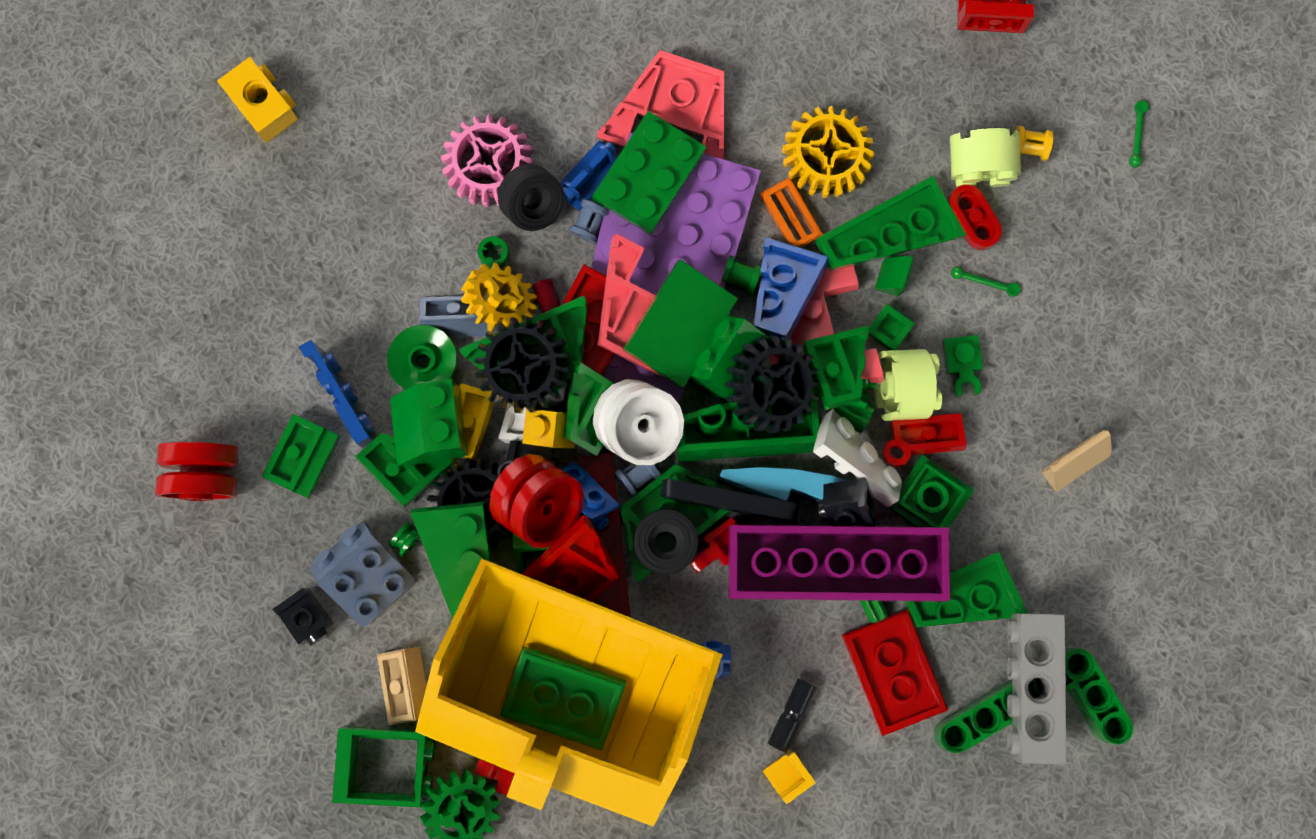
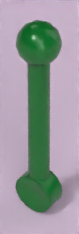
M1144 100L1138 101L1134 106L1137 119L1133 155L1129 158V165L1133 168L1141 166L1143 162L1140 156L1144 114L1149 109L1148 103Z
M956 266L951 270V276L954 279L964 278L1006 291L1010 297L1017 296L1021 290L1017 283L1003 284L965 272L960 266Z

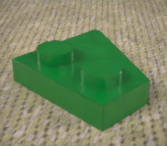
M574 361L572 364L564 438L597 456L603 444L597 438L593 426L594 408L601 394L614 383L583 363Z
M384 433L379 434L355 456L356 460L403 509L426 490L432 482L437 480L442 470H448L451 467V463L454 462L453 459L398 467L394 437Z

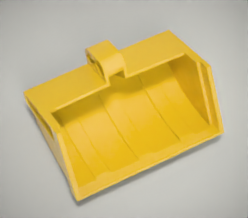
M481 559L433 659L415 732L515 773L507 797L542 811L549 790L553 788L654 827L688 761L723 654ZM523 646L626 681L603 751L500 716Z

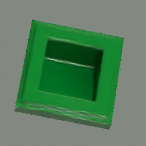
M913 257L885 258L878 274L875 289L896 297L900 296L906 287L914 261Z

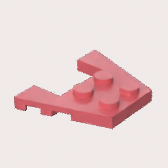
M659 50L635 82L632 90L623 102H620L614 110V114L597 134V138L625 147L629 133L633 131L637 116L644 117L647 111H650L675 128L704 137L702 144L707 147L704 154L724 159V71Z
M614 234L610 245L598 345L658 376H662L622 350L656 295L629 281L645 248L619 234Z
M854 265L831 271L830 267L826 269L790 337L792 345H802L806 340L834 334L825 297L859 290ZM876 348L865 350V368L862 371L861 378L870 380L871 383L883 382L884 376ZM769 355L771 366L777 364L780 360L776 356Z

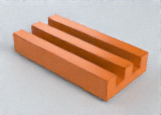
M787 178L760 193L762 201L787 244L802 248L824 235L792 179ZM786 188L812 232L808 236L781 190ZM773 194L776 196L800 240L796 241L771 198Z

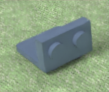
M364 521L360 522L357 526L354 525L345 530L340 537V541L330 550L326 549L319 553L310 567L316 583L360 626L370 624L414 583L413 576L378 541L373 530Z

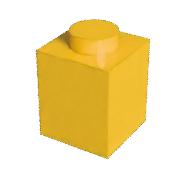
M526 408L522 444L574 449L575 444L564 438L567 412L537 409L535 413H530Z

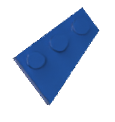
M312 340L298 346L304 357H308L318 367L315 376L326 392L334 396L333 405L355 443L362 448L367 446L374 440L370 432L374 431L375 428L366 412L359 414L354 404L359 399L350 383L346 382L343 384L337 372L341 371L342 368L332 352L326 354Z

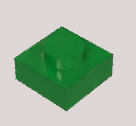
M886 304L868 328V336L887 350H896L915 323Z

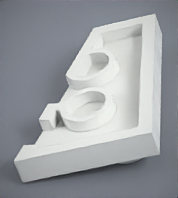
M834 409L822 416L813 452L820 458L828 455L836 461L834 463L835 469L843 475L850 471L855 475L856 479L865 477L873 496L885 506L889 507L899 501L902 481L898 472L891 466L887 467L878 457L875 448L869 442H864L855 433L854 427L848 419L840 417Z

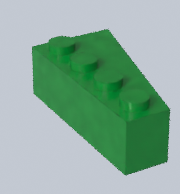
M813 388L812 393L815 394V395H816V388ZM776 400L773 405H768L765 411L770 414L776 413L786 403ZM817 401L808 402L813 412L809 415L802 414L804 423L800 425L792 423L791 430L781 431L779 429L777 433H768L766 429L763 432L755 431L753 424L744 425L741 423L743 415L732 413L737 402L717 404L683 415V436L677 446L678 462L814 453L813 449L820 427Z

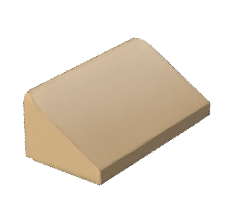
M1108 430L1100 431L1043 468L1042 474L1056 492L1110 457L1112 453L1111 434Z
M420 647L377 654L388 725L417 721L427 687Z

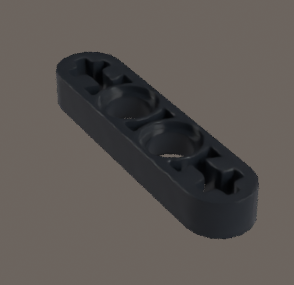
M663 479L660 497L669 500L790 523H797L800 506L788 501L673 479Z

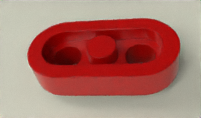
M969 184L957 187L950 195L948 203L966 233L964 238L974 249H990L1001 237L1002 228L1000 222L977 187ZM967 200L970 204V209L961 208L959 201ZM984 229L987 232V238H979L976 230Z

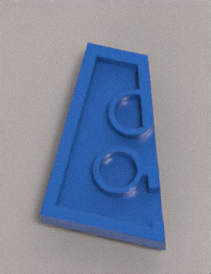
M765 237L754 326L766 336L776 335L779 340L785 337L790 338L828 267V256Z

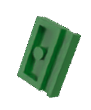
M292 414L261 477L310 499L341 436Z

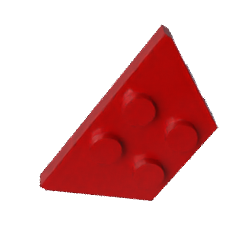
M585 515L521 573L524 576L590 602L596 599L619 578L618 567L590 519Z

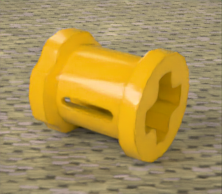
M1018 125L1016 130L1020 132L1021 154L1039 156L1040 160L1047 161L1052 150L1053 131L1046 130L1045 133L1025 130L1024 126Z

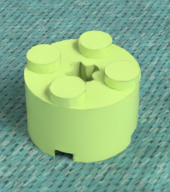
M988 128L970 130V138L961 139L960 133L950 136L951 179L956 181V188L965 184L976 187V182L990 181V187H1003L1011 185L1010 181L1017 180L1018 176L1021 175L1020 132L1016 130L1010 136V129Z
M925 349L881 351L878 354L879 360H883L881 368L884 381L877 383L874 394L877 409L884 408L886 413L881 415L884 421L928 419L934 410L941 409L942 393L940 389H937L936 380L940 367L937 354H930Z

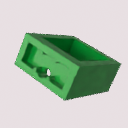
M355 726L338 728L332 803L420 808L421 801L430 798L426 789H433V777L427 776L428 761H434L435 740L411 729ZM358 738L418 741L414 794L355 791Z

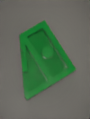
M867 326L806 340L802 344L804 346L803 353L813 356L808 366L819 369L812 377L814 381H818L821 384L817 387V391L825 410L856 403L861 398L863 386L861 377L866 356H864L865 341L869 332Z

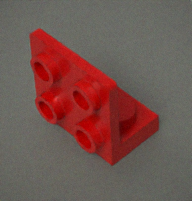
M958 0L957 30L1024 33L1034 18V4H1026V0Z

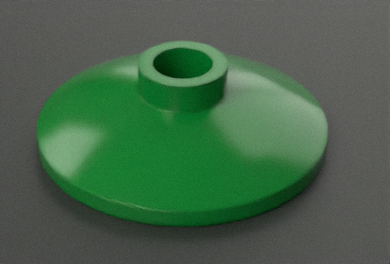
M415 325L401 331L391 342L387 353L388 371L392 379L404 390L418 383L452 378L457 365V354L451 339L440 329L429 325ZM421 356H428L430 363L426 367H419L418 359Z

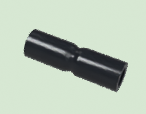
M797 679L785 704L784 712L780 715L767 744L787 753L800 725V719L805 715L817 687Z

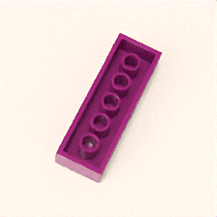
M730 525L728 528V599L950 601L949 528Z

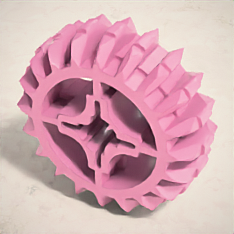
M490 114L486 117V123H481L479 117L474 116L473 126L469 127L466 122L462 121L460 125L463 132L459 133L452 130L450 133L455 142L444 143V148L448 153L441 156L442 163L447 165L442 171L445 177L450 178L448 181L449 187L451 189L458 188L457 195L459 198L462 199L469 194L470 204L475 205L479 197H482L484 207H489L490 198H495L499 206L498 190L502 180L505 178L501 169L502 164L508 160V155L515 152V162L512 170L525 164L534 165V159L528 157L533 153L531 145L525 144L528 140L525 133L517 134L519 130L518 125L513 123L507 127L506 118H503V116L496 124H494L493 117ZM495 138L504 141V143L499 141L495 144H486L481 139ZM471 145L474 155L467 162L468 166L461 169L462 156ZM480 151H482L485 157L489 156L490 160L493 158L495 171L491 165L486 166L485 162L483 164ZM481 177H489L495 183L480 184L471 179L477 180Z

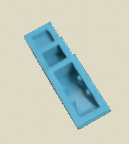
M764 467L722 470L718 479L767 498L787 501L789 493L792 492L816 502L823 499L824 484L846 481L835 476L809 471Z

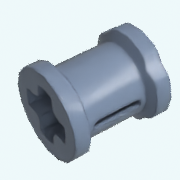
M582 199L580 204L582 210L575 225L570 226L568 231L576 237L596 244L598 240L597 232L602 224L603 217L608 216L609 211L594 202Z
M632 463L624 470L618 469L614 472L632 497L637 494L639 488L652 478L657 479L661 476L654 464L635 465Z

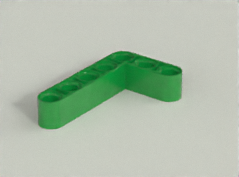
M1065 648L1066 691L1071 695L1092 733L1097 739L1106 743L1116 745L1126 743L1133 735L1132 721L1096 660L1085 649ZM1074 654L1078 656L1081 662V667L1075 674L1068 668V660ZM1038 678L1032 679L1028 684V692L1033 698L1041 693L1037 684ZM1012 680L1007 681L941 720L934 729V739L937 745L951 753H961L1012 724V717H1009L1007 712V696L1012 691ZM1092 686H1095L1099 691V699L1094 705H1091L1087 700V692ZM986 708L990 713L989 724L981 728L976 722V714L980 709ZM1114 718L1117 721L1118 730L1110 737L1106 732V724L1109 719ZM951 726H956L960 731V739L954 745H948L945 740V733Z

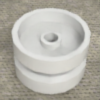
M626 379L612 384L601 394L594 408L593 426L597 438L606 449L635 465H653L665 460L676 450L683 436L684 418L680 405L672 395L641 380Z

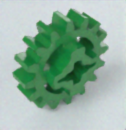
M465 769L462 777L459 778L453 770L449 774L450 780L446 782L441 777L436 778L439 785L436 790L432 788L426 789L430 801H421V808L426 813L420 816V821L424 826H427L424 831L430 839H483L481 834L484 831L493 833L494 829L490 825V820L499 819L500 815L493 808L500 805V801L496 795H493L496 791L490 782L486 783L483 776L477 774L473 778L471 772ZM465 789L473 790L477 792L479 795L476 796L475 793L467 794L465 793ZM453 827L455 831H449L446 828Z

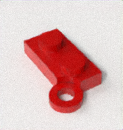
M962 414L934 415L928 419L891 421L893 440L885 444L882 456L888 465L902 467L908 463L911 455L964 451L967 443ZM899 448L902 450L903 456L901 458H894L890 450Z

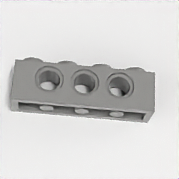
M1012 614V621H1008L1006 630L1007 640L1009 643H1012V658L1007 660V676L1009 680H1012V695H1008L1007 712L1013 721V732H1009L1007 737L1008 752L1013 754V761L1021 764L1067 765L1065 615ZM1033 641H1037L1042 649L1041 656L1036 661H1033L1028 655V646ZM1038 678L1042 684V691L1039 696L1033 698L1028 692V684L1032 679ZM1038 715L1042 720V729L1039 733L1032 735L1029 731L1028 723L1033 716Z

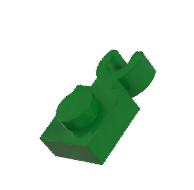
M978 335L943 339L942 346L946 374H957V380L953 385L955 397L963 395V383H969L972 386L974 396L979 395L982 386L979 379L974 376L975 371L983 369Z

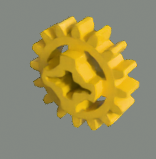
M493 263L490 269L485 264H481L478 271L473 269L461 289L465 292L461 301L470 304L466 313H475L478 316L475 323L486 322L487 329L490 332L494 327H497L496 325L499 322H502L509 328V321L512 317L517 318L519 323L523 322L525 316L532 318L537 309V306L533 304L537 296L528 293L532 285L531 283L523 284L520 281L523 276L521 273L514 276L511 274L510 266H507L503 271L500 270L497 263Z

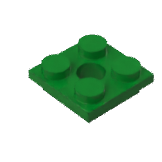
M921 455L902 482L899 501L888 508L916 527L950 528L974 492V489L924 455ZM932 488L939 493L940 502L937 507L932 508L924 503L923 492L925 489Z

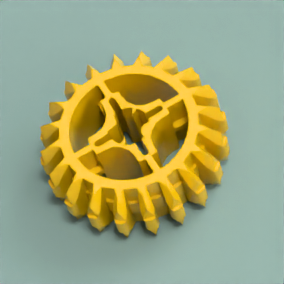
M818 106L814 109L813 117L809 113L804 112L801 116L802 122L793 121L791 125L793 131L786 132L784 139L787 144L783 145L782 153L787 155V157L783 160V166L793 167L788 173L790 179L798 176L801 177L797 183L798 189L803 188L806 183L811 185L809 189L810 196L814 195L817 188L822 189V198L828 197L830 189H833V193L837 198L841 197L843 188L848 192L854 191L855 183L862 184L865 180L863 173H869L872 168L868 161L873 159L875 152L868 148L872 146L873 138L864 137L868 131L867 126L856 127L859 121L858 115L852 117L851 120L846 118V108L842 109L840 115L834 114L835 109L833 106L828 107L826 114H823ZM818 130H824L823 137L820 140H810L809 144L802 143L809 134ZM836 132L845 136L850 143L840 141ZM829 140L828 148H831V153H834L827 164L828 156L824 155L825 151L823 152V149ZM803 157H806L807 161L815 162L820 168V173L809 167ZM847 160L854 161V164L847 171L832 175L834 165L846 163Z

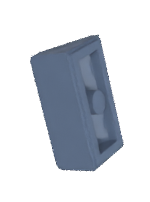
M463 296L420 298L418 325L436 327L449 338L486 336L485 334L488 332L486 322L483 321L480 324H476L475 321L478 316L475 313H466L470 304L461 301Z

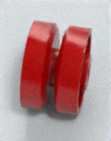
M205 442L158 444L156 464L162 468L180 470V472H167L157 476L155 496L183 501H213L236 498L238 479L229 474L215 473V471H227L238 466L239 447Z
M528 454L517 458L505 467L496 479L490 494L489 508L493 519L533 548H546L557 541L577 522L583 508L584 493L581 484L575 478L558 469L542 456Z

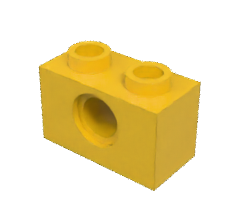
M248 57L218 79L217 82L264 142L267 143L298 120L292 111L297 105L285 89H282L280 92L275 89L272 83L276 81V78L264 63L258 67L252 58ZM268 94L262 103H254L258 95Z

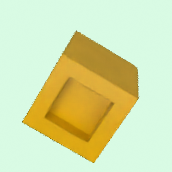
M791 749L762 769L786 804L816 783Z

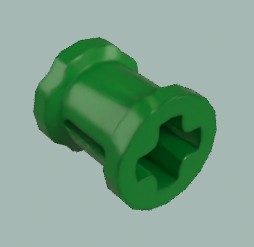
M730 256L721 281L745 289L747 294L753 295L761 273V266L752 267L735 260V257Z

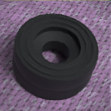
M525 164L514 168L502 180L498 190V203L502 213L515 226L526 231H538L551 225L560 215L564 205V191L560 182L546 169L538 165ZM538 190L536 202L532 205H524L525 195L529 191Z
M663 509L648 514L641 520L634 534V550L638 560L651 572L661 575L675 574L685 569L694 559L698 549V535L693 523L685 515L675 510ZM669 532L676 538V547L671 552L664 553L657 549L655 539L660 533Z

